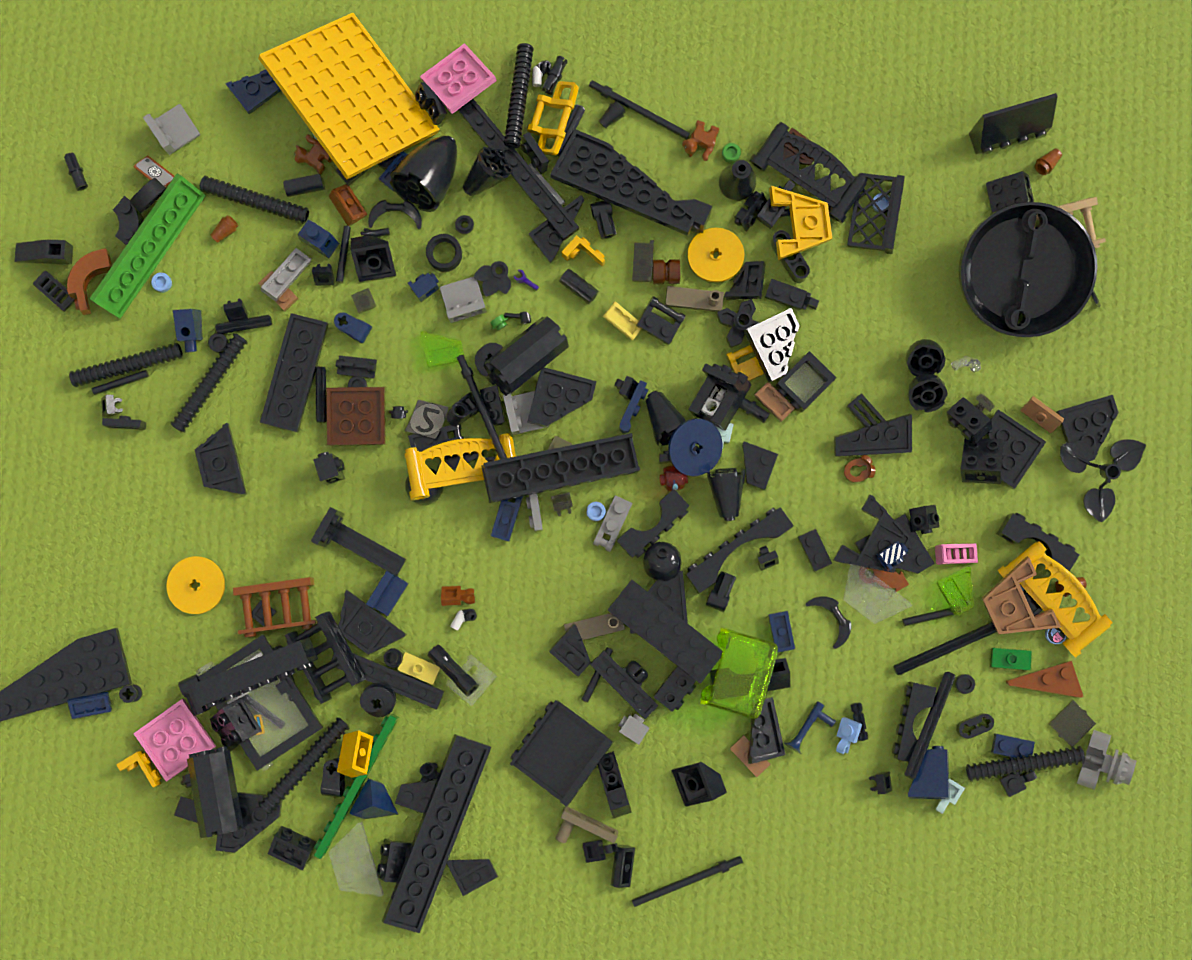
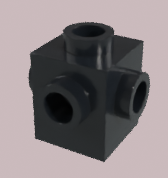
M936 505L909 509L910 524L913 532L921 531V534L933 533L932 529L940 527Z

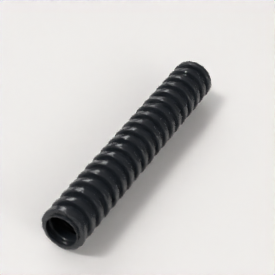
M527 43L518 44L516 51L512 92L510 94L508 119L504 136V145L512 149L519 148L521 145L522 125L524 123L525 104L534 51L533 46Z
M206 175L200 181V191H206L207 194L211 193L213 196L217 195V197H223V199L228 198L229 201L233 200L235 203L239 202L242 205L245 203V206L250 205L251 208L256 207L257 210L261 209L264 212L267 210V213L278 214L279 217L284 216L286 219L289 217L290 220L295 219V222L300 221L301 224L306 223L309 217V209L307 207H298L297 204L292 205L291 202L287 203L285 200L281 201L278 198L275 200V197L270 198L269 195L264 196L263 193L259 194L256 191L253 193V190L242 189L241 186L237 187L234 184L225 183V181L220 182L219 179L214 180V178H209Z
M233 333L234 337L229 339V344H225L226 348H223V352L219 353V358L216 357V362L212 363V368L209 367L208 370L210 371L205 373V378H201L202 382H199V386L194 388L195 392H192V396L188 397V402H184L185 406L181 407V412L178 411V416H175V420L170 422L180 432H186L185 428H188V424L193 422L192 418H195V414L200 412L199 408H202V404L207 402L206 398H210L209 394L214 392V388H217L216 384H219V380L224 378L223 374H226V370L231 368L230 364H234L233 360L238 358L237 355L241 354L240 350L244 349L243 346L245 344H248L247 340L240 335Z
M175 342L174 345L169 344L168 347L164 345L162 348L157 347V350L153 348L151 351L146 350L145 353L140 352L139 355L135 353L133 356L128 355V358L124 356L122 359L117 358L116 361H106L104 364L99 363V365L95 364L93 367L88 366L87 369L84 367L81 370L76 369L75 372L70 371L69 378L74 387L84 386L85 383H95L96 380L101 381L102 378L106 380L108 377L113 378V375H124L125 372L130 373L131 370L135 372L136 369L141 370L142 367L145 369L148 366L153 367L154 364L159 365L160 362L164 364L165 361L170 362L171 359L173 361L177 358L182 359L183 352L181 346Z
M336 717L335 723L332 722V726L327 727L328 730L324 731L322 736H319L318 741H314L315 744L310 746V750L307 749L306 754H302V758L297 760L298 763H294V767L289 768V772L284 774L285 777H281V781L276 782V786L271 788L272 791H268L267 796H263V800L258 802L259 806L266 813L272 814V810L277 808V804L280 805L281 800L286 799L285 796L290 794L289 791H293L294 786L299 785L298 782L303 780L302 777H306V773L311 772V768L316 766V762H320L319 759L324 757V753H328V749H332V745L337 743L336 740H340V736L346 734L345 731L350 729L340 717Z
M1077 746L1076 749L1071 747L1070 750L1065 748L1064 751L1059 749L1058 752L1053 750L1052 753L1046 751L1045 754L1040 752L1039 755L1034 753L1033 756L1028 754L1027 757L1022 755L1021 758L1016 756L1015 759L1009 757V760L1003 758V761L997 759L996 762L991 760L990 763L985 761L984 764L982 762H979L978 765L973 763L972 766L967 764L966 773L968 780L973 782V779L979 781V778L985 780V777L991 779L992 776L997 778L998 775L1004 777V774L1010 776V773L1016 775V772L1022 774V771L1028 773L1029 770L1034 772L1035 769L1041 771V768L1047 770V767L1053 769V766L1059 768L1060 765L1065 767L1066 764L1072 766V763L1078 765V762L1084 764L1085 755L1081 746Z

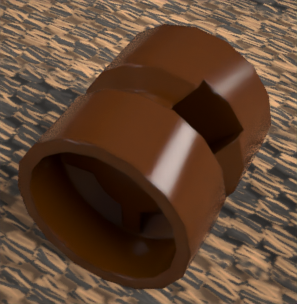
M663 259L653 260V284H664L665 281H668L669 284H680V259H669L668 262H665Z

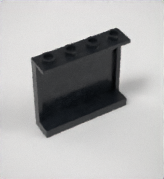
M555 700V702L551 701L545 708L547 712L545 716L537 719L533 725L535 730L532 734L528 733L524 737L522 748L514 751L510 757L512 759L510 765L518 768L567 807L614 741L563 703Z

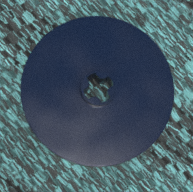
M696 418L683 422L675 429L669 441L668 452L671 463L679 472L688 476H700L709 472L715 467L721 457L723 448L722 437L717 427L704 419ZM695 444L699 445V447L696 448V451L693 450Z

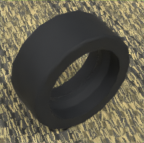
M153 178L129 202L142 213L163 194L166 188L156 178Z
M438 234L428 241L426 257L434 269L441 272H449L460 264L462 249L454 236ZM447 242L454 247L455 256L451 262L442 264L434 259L433 250L437 244Z

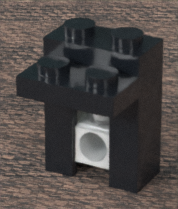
M705 364L702 371L706 374L707 378L688 410L695 417L709 421L716 427L726 431L752 385L748 381V376L741 372L736 374L732 372L730 367L724 364L722 366ZM717 406L714 411L710 412L712 407Z

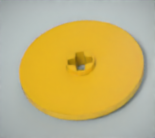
M709 228L704 230L703 233H698L691 241L688 248V262L692 271L701 279L708 282H723L734 277L741 269L744 262V248L740 239L731 231L724 228ZM715 251H717L719 255L717 259H715L714 256L711 255L714 254Z
M199 556L188 557L178 562L170 571L166 585L167 594L170 601L179 610L189 614H202L213 609L222 599L225 591L224 575L219 566L212 560ZM195 580L197 583H200V586L197 587V590L195 588H192L191 586L195 583Z

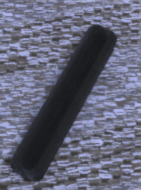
M575 105L564 131L566 133L565 138L556 156L560 157L573 131L577 128L585 112L583 106Z
M263 315L218 323L215 325V329L218 334L265 327L272 325V318L270 315Z
M319 366L315 368L316 421L318 423H325L327 421L326 368Z

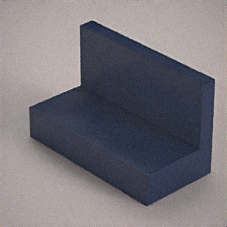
M386 571L366 604L389 616L409 583Z

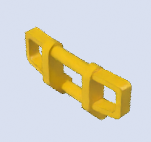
M559 81L552 98L540 94L537 96V106L531 124H528L527 131L540 136L538 146L546 155H557L566 133L564 131L570 112L574 109L579 89L574 82ZM564 88H571L569 100L560 99ZM544 105L564 109L558 129L538 126ZM547 138L556 139L552 149H544Z

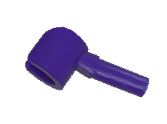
M519 269L518 272L523 276L521 278L514 276L515 280L518 283H525L537 291L539 287L526 278L524 271Z

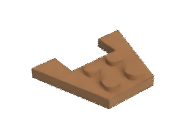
M1028 556L981 598L998 634L1061 628L1052 609L1036 616L1032 613L1019 584L1037 575Z

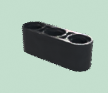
M784 230L775 232L771 240V246L776 255V238L781 237L784 240H791L790 235ZM800 252L794 254V260L780 259L794 282L802 283L806 280L810 273V268ZM796 269H802L805 275L798 276Z

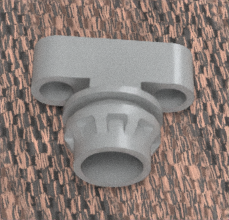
M1093 730L1077 784L1095 790L1101 771L1108 774L1106 782L1109 783L1110 779L1114 780L1113 784L1124 783L1129 785L1137 760L1131 759L1124 752L1122 755H1119L1118 749L1115 750L1114 756L1107 755L1106 752L1111 735Z

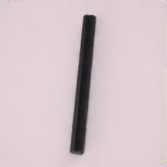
M991 622L894 665V671L897 675H901L997 631Z
M945 672L934 698L933 707L930 708L905 771V776L910 779L917 777L956 676L951 672Z

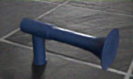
M817 701L796 737L791 742H784V744L795 752L802 754L800 752L801 742L817 717L830 727L835 724L836 720L823 713L824 705Z

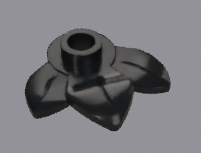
M496 261L491 266L484 265L474 275V279L483 281L482 289L485 296L493 295L498 290L507 294L511 288V280L507 276L508 267L502 261ZM497 267L502 269L501 274L495 272Z

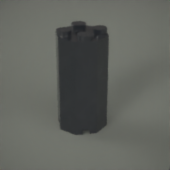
M548 316L541 317L484 362L483 366L488 373L486 376L488 381L492 385L496 384L505 396L513 393L569 347L565 334L560 335L558 331L561 328Z
M226 746L188 754L187 764L200 838L244 829L230 750Z

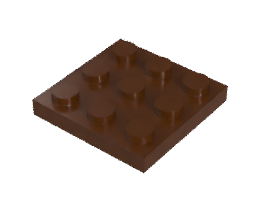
M385 387L326 388L327 445H386Z

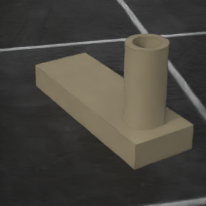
M667 286L665 305L718 312L722 310L724 292Z
M611 613L573 622L576 624L582 640L625 630L623 622ZM573 623L564 624L565 631H567Z
M565 806L561 816L564 820L555 838L559 842L566 843L574 825H577L615 843L619 831Z

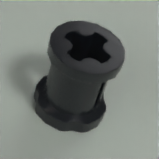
M135 684L124 686L119 692V697L125 703L136 702L142 697V689ZM128 692H133L134 695H128Z

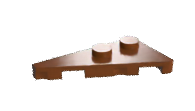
M1072 661L1005 680L1009 686L1079 698L1084 697Z

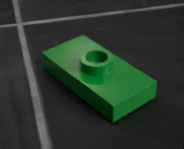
M991 648L990 667L1031 670L1032 651Z

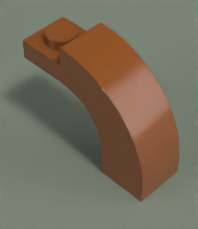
M106 248L84 255L75 263L70 271L67 281L68 295L74 299L76 309L80 310L83 315L91 314L87 297L88 284L95 276L108 273L112 267L110 254Z

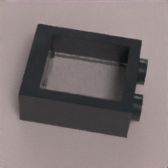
M809 351L775 386L784 398L787 397L791 401L790 404L796 411L800 410L803 412L837 377Z

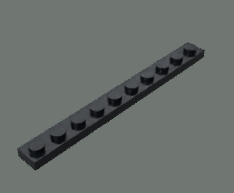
M472 99L458 109V112L487 147L495 150L501 149L505 153V159L513 170L510 175L564 241L578 231L579 226L515 149L504 145V135L477 102Z

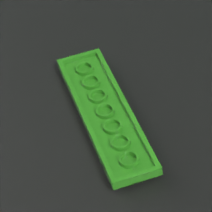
M177 173L94 291L90 300L121 319L206 195Z

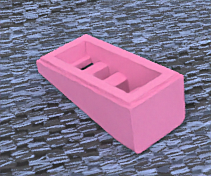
M976 543L941 544L935 546L937 565L978 563ZM960 548H961V559H960V556H959V549H960ZM966 548H969V559H967ZM951 549H953V559L951 556Z

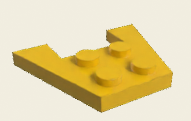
M774 186L769 188L771 206H789L794 238L791 240H777L778 260L829 242L832 239L827 202Z

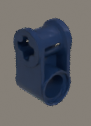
M344 312L337 314L334 318V324L341 332L364 344L372 329L371 325ZM346 319L348 324L341 325L340 321H344Z

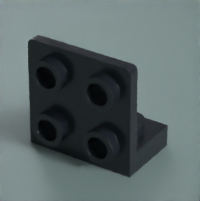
M1023 171L986 183L992 213L1015 203L1034 202L1029 175Z
M965 438L961 462L962 482L1001 484L1004 440L981 438L975 443L971 439L967 440Z
M242 697L226 705L210 718L212 729L218 733L224 747L227 746L230 752L247 739L262 731Z

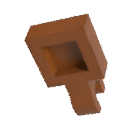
M461 586L441 587V606L461 605V601L467 604L475 603L473 588L461 590Z

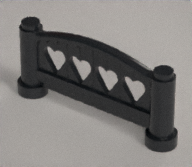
M779 122L757 154H753L749 162L761 171H765L768 165L821 201L827 202L831 207L829 209V216L843 224L847 218V212L867 185V178L861 174L853 176L846 166L828 150L808 139L790 134L788 132L789 127L783 122ZM785 143H790L792 147L798 148L799 152L796 155L783 160ZM805 153L808 158L814 159V164L799 170L800 154ZM816 164H822L823 168H828L830 174L815 180ZM837 174L839 179L843 178L845 180L844 186L830 191L831 175Z

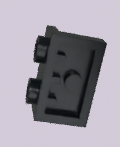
M281 826L273 838L268 855L300 870H304L310 854L316 845V841L290 828Z
M384 839V844L380 848L381 863L377 867V874L381 880L397 883L411 847V842Z

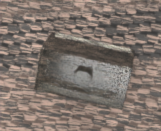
M650 240V243H634L632 281L651 282L654 240Z

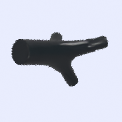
M364 228V232H360V234L378 238L390 235L389 228L377 230Z

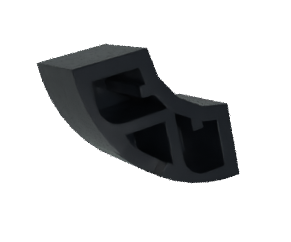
M126 196L113 209L119 220V230L115 237L125 245L129 243L144 221L142 214L129 202L130 200Z

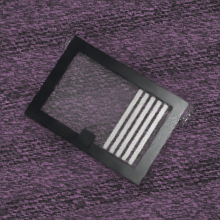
M261 635L216 666L213 662H209L195 673L201 681L274 651L265 635ZM290 675L281 679L277 676V681L261 686L259 683L260 688L242 693L238 697L216 705L217 709L220 710L241 697L246 703L262 731L240 745L257 771L259 769H262V771L267 770L273 766V760L323 728Z

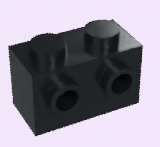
M964 397L947 411V422L954 429L958 428L967 440L971 439L975 443L993 428L991 419Z
M324 452L318 454V458L313 459L320 482L329 485L345 479L343 473L345 466L343 460L339 459V457L332 453Z
M676 666L653 697L673 712L674 709L678 711L684 703L682 700L686 694L690 695L696 688V685H694L696 680Z

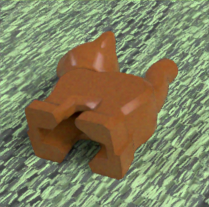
M697 120L696 128L691 137L684 140L682 146L685 152L689 154V157H692L696 152L697 145L705 149L702 158L704 161H707L716 144L719 128L712 125L709 131L706 132L704 131L705 123Z
M308 134L305 138L308 143L313 144L311 150L307 152L306 149L296 145L294 160L298 164L307 163L321 175L325 170L322 160L326 159L329 163L333 160L319 141Z

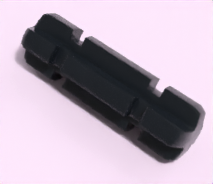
M860 702L852 703L853 720L862 724L858 741L868 740L862 704Z

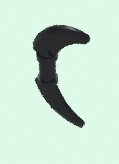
M382 200L372 208L368 218V225L372 228L376 219L385 212L401 211L414 220L419 230L422 226V219L418 209L407 200L401 204Z
M825 596L813 598L806 603V606L824 607L833 613L838 621L839 636L833 648H839L849 638L851 621L844 618L838 609L839 602Z

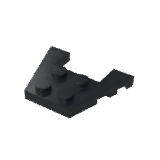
M870 494L861 510L878 519L868 540L860 554L841 545L833 561L894 573L898 565L894 566L892 564L893 569L886 571L876 557V554L896 541L903 543L908 548L912 538L887 513L886 509L875 500V497Z

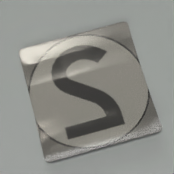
M418 400L405 431L435 439L444 423L448 407Z

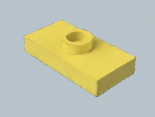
M616 301L603 315V318L631 341L641 330L636 326L638 320Z
M407 652L404 653L402 663L398 667L399 671L434 685L441 669L436 664Z

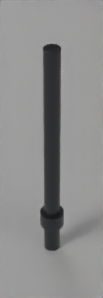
M591 80L589 87L601 93V96L606 99L611 98L686 140L688 139L690 132L617 94L607 85L604 87Z
M459 355L457 360L462 369V377L467 381L500 460L506 459L505 451L474 381V373L471 367L468 366L464 355Z
M741 855L728 861L722 860L718 862V865L634 898L632 903L636 907L722 872L723 874L728 872L730 868L743 863Z

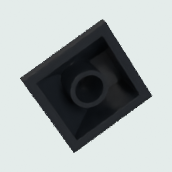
M371 235L351 238L350 250L359 282L396 276L388 241Z
M703 762L671 770L685 807L713 801L727 793L721 775Z

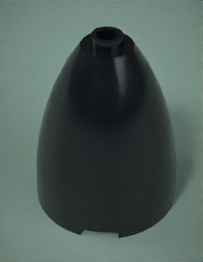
M440 136L423 143L406 155L390 173L391 181L389 183L394 191L404 201L409 199L412 203L418 204L419 210L434 212L444 199L454 176L457 162L456 141L451 136Z

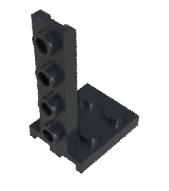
M330 507L311 542L326 547L333 540L398 576L407 559L342 524L345 514Z

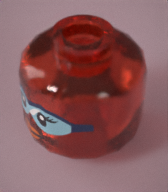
M674 466L664 467L663 474L659 475L660 484L665 486L667 491H672L673 489L681 490L685 487V484H688L687 475L679 472Z

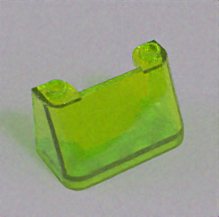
M721 628L717 635V642L719 647L723 648L714 684L702 690L700 704L738 716L756 719L761 714L777 656V644Z

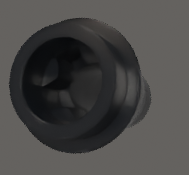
M615 101L609 105L598 121L606 129L623 118L626 110Z

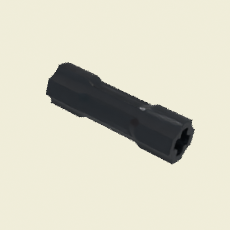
M438 644L429 651L427 656L444 671L467 697L477 690L479 684L451 658L442 646Z

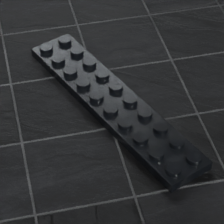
M454 734L382 919L383 923L420 933L490 753L491 746Z

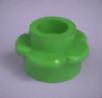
M503 314L496 317L490 322L493 326L492 329H497L498 331L507 326L506 321L508 318H505Z

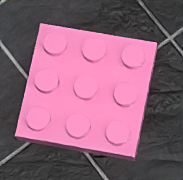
M465 43L420 76L421 80L435 92L451 114L497 81L494 74Z
M181 699L133 733L166 782L188 767V754L212 750L217 747L184 699Z

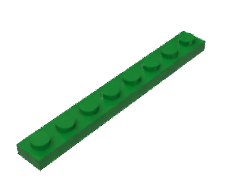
M391 714L383 719L380 725L383 727L380 734L376 733L373 738L367 774L352 778L354 779L352 786H347L343 793V797H345L343 803H338L333 812L336 816L324 828L326 834L323 840L319 838L314 847L317 850L314 854L315 857L322 859L325 856L398 721V716Z

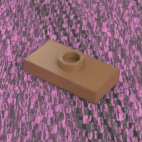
M769 382L754 395L780 422L795 409Z
M1034 396L1020 410L1049 433H1052L1064 420L1063 417Z
M743 735L730 749L758 777L771 764L767 760L748 764L750 741Z

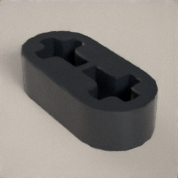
M985 713L975 715L961 721L957 725V733L963 738H973L991 730L994 726V719ZM982 718L989 720L986 723L987 727L984 725L977 726V724L982 722ZM964 725L968 727L974 726V728L969 730V734L962 732Z

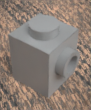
M629 714L628 717L624 716L618 724L621 727L619 732L638 745L650 728L643 723L645 720L637 714H634V716Z

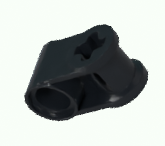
M471 392L451 407L446 416L449 424L459 426L479 412Z
M339 758L329 760L323 766L322 795L343 796L345 791V775L338 773L335 768H332V765L338 768Z

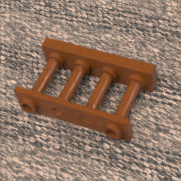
M307 577L233 588V595L240 596V599H242L245 629L238 630V634H244V637L256 636V632L302 626V629L313 627L314 624H317V620H311L307 590H309V586L314 585V578ZM292 588H297L300 591L302 622L292 623L288 593ZM278 590V594H281L284 624L273 625L269 595H271V591ZM259 593V596H261L265 627L253 628L250 603L251 594Z

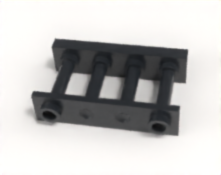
M330 611L316 616L317 624L298 635L297 631H293L285 635L287 645H290L323 631L326 642L314 648L316 655L332 648L336 656L335 659L318 669L314 665L303 670L314 690V696L319 700L320 704L331 700L330 692L349 682L351 686H354L366 680ZM340 665L345 676L325 686L321 675Z

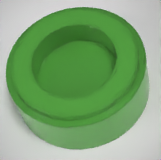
M735 143L726 144L722 150L724 161L734 163L739 160L741 155L740 147Z

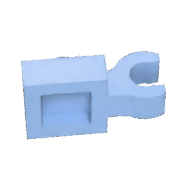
M845 717L841 719L837 732V737H840L841 741L837 745L836 752L841 754L848 753L851 742L857 743L862 727L861 723Z

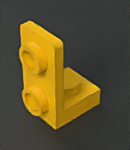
M576 235L562 251V257L568 261L570 258L574 259L580 252L579 248H581L602 267L605 264V256L597 249L594 251L590 247L591 244L584 237L579 238Z
M143 750L116 764L120 771L127 769L128 772L140 765L153 788L162 784L160 774L156 769L152 768L150 764L151 759Z

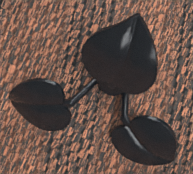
M1131 439L1119 440L1110 448V455L1114 458L1112 464L1104 465L1089 462L1093 456L1091 446L1084 441H1072L1062 444L1060 447L1062 463L1069 471L1082 473L1086 469V465L1100 469V475L1105 481L1099 485V489L1092 488L1088 490L1083 499L1085 509L1098 522H1103L1107 519L1115 505L1113 490L1109 488L1103 489V487L1110 483L1111 479H1117L1121 474V470L1130 471L1136 468L1141 461L1146 444Z

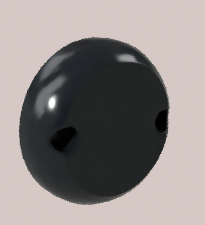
M1021 202L1005 206L981 221L968 237L959 261L958 272L961 292L975 316L986 326L997 332L1015 337H1037L1049 334L1072 321L1090 299L1097 278V256L1094 244L1084 226L1074 216L1059 207L1041 202ZM1036 217H1039V225L1035 227ZM1021 313L1023 316L1022 321L1018 323L1019 314Z

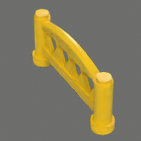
M510 433L499 435V440L507 458L516 457L514 442ZM465 438L440 443L421 452L417 451L416 447L406 449L404 455L411 491L409 492L410 499L420 500L430 497L429 489L483 481L481 465L488 461L481 453L483 450L495 449L492 440ZM464 453H478L474 469L464 460ZM453 455H458L460 457L455 472L444 461L445 456L452 457ZM496 455V458H495L494 461L500 460L499 457H498V455ZM437 457L441 460L436 475L425 464L426 459L433 460Z
M1040 541L1035 542L1006 567L1003 565L997 571L1004 578L1027 556L1030 558L1035 570L1040 563L1045 565V569L1050 570L1049 577L1037 579L1031 577L1019 584L1044 611L1049 609L1054 611L1061 626L1060 629L1068 637L1063 642V645L1076 658L1081 654L1083 648L1110 628L1113 622L1106 614L1103 616L1099 614L1093 600L1078 579L1060 563L1045 554L1047 549ZM1052 578L1058 579V584L1063 585L1064 588L1061 592L1046 593ZM1064 593H1070L1071 598L1077 601L1075 606L1059 608ZM1079 607L1084 608V613L1090 615L1088 621L1072 623L1076 609Z

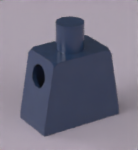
M309 219L298 234L302 242L329 259L340 244L331 233Z
M173 310L177 341L184 342L185 353L197 352L196 341L203 340L201 310Z

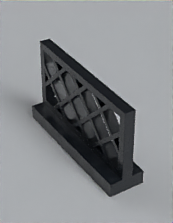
M859 173L865 178L870 179L874 185L867 190L863 189V193L854 202L847 247L885 251L887 254H893L905 176L897 175V177ZM884 181L892 182V187L887 192H884L879 186ZM877 187L882 195L873 200L868 193ZM866 195L871 203L862 208L858 202L859 199ZM885 197L889 202V206L881 210L876 202ZM874 205L879 213L870 218L865 211ZM863 213L868 221L859 226L855 220L856 217ZM882 215L886 224L878 229L873 221ZM871 223L876 231L868 237L862 229ZM860 231L865 239L860 243L852 242L853 235ZM879 234L883 239L882 246L874 245L870 239Z

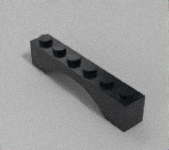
M773 507L765 513L766 518L761 521L759 518L749 524L751 527L745 532L742 529L735 534V540L731 543L727 540L718 546L720 549L718 552L713 554L711 551L704 556V562L700 565L694 563L687 568L688 573L686 577L698 594L716 582L723 562L737 547L754 539L778 538L794 526L781 507L777 510Z

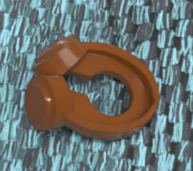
M862 455L860 458L850 461L844 468L846 479L851 482H860L866 478H873L876 470L875 466L872 465V459L867 455ZM852 466H866V470L861 471L859 476L851 475L850 469Z

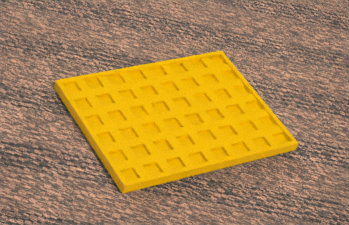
M350 13L259 54V61L346 180L438 134L440 130L437 125L433 124L426 110H421L415 95L354 13Z

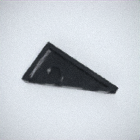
M582 195L564 207L573 220H575L584 202ZM546 220L528 234L551 264L564 239L550 222Z

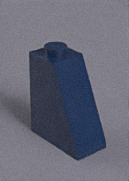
M932 746V749H927L917 777L913 780L909 789L908 797L910 799H950L949 752L947 749H944V746Z

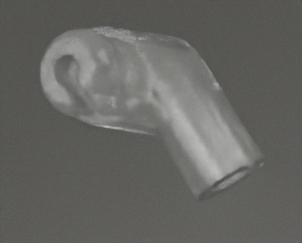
M964 356L951 362L952 368L955 371L965 366L970 367V370L973 372H978L981 369L980 361L969 356Z

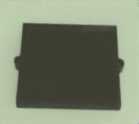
M1072 700L1049 725L1058 733V737L1063 738L1073 747L1096 723L1086 714V710H1083Z

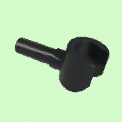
M528 312L504 314L506 318H520L521 324L531 323V315Z

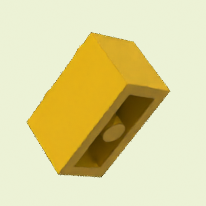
M359 730L344 734L337 768L338 773L351 778L367 774L373 736Z

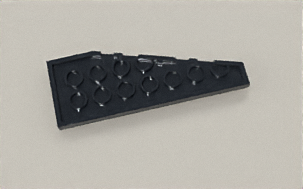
M576 129L573 131L550 174V178L687 236L696 221L695 215L682 204L674 201L670 194L665 190H661L650 177L638 167L629 163L625 156L614 150L612 145Z
M118 628L75 640L1 690L0 722L67 703L68 699L102 693L132 684Z

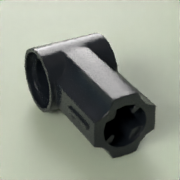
M604 200L591 203L592 216L596 220L600 238L608 239L616 236L611 203Z
M720 571L714 589L709 594L706 606L724 613L736 577Z
M198 674L178 682L180 691L187 698L194 716L211 709V707L206 709V706L198 707L190 685L200 681Z

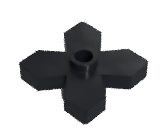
M752 299L742 302L738 313L726 308L718 311L716 314L720 324L731 327L726 337L730 348L742 343L744 330L760 323L752 319V315L756 310Z

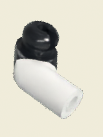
M541 61L533 68L532 86L540 87L542 85V76L551 69L549 61Z
M470 608L458 611L450 627L459 630L463 622L474 621L477 618V613L474 609Z

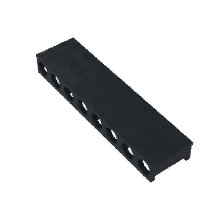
M629 433L483 463L481 468L489 503L638 473L640 467L638 466L633 444V435Z

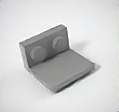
M178 104L158 118L154 119L150 114L143 117L163 149L169 155L200 136L199 131L181 104Z
M474 277L440 287L450 323L487 312L478 282Z
M535 391L511 396V393L507 396L503 395L512 435L547 428L527 423Z

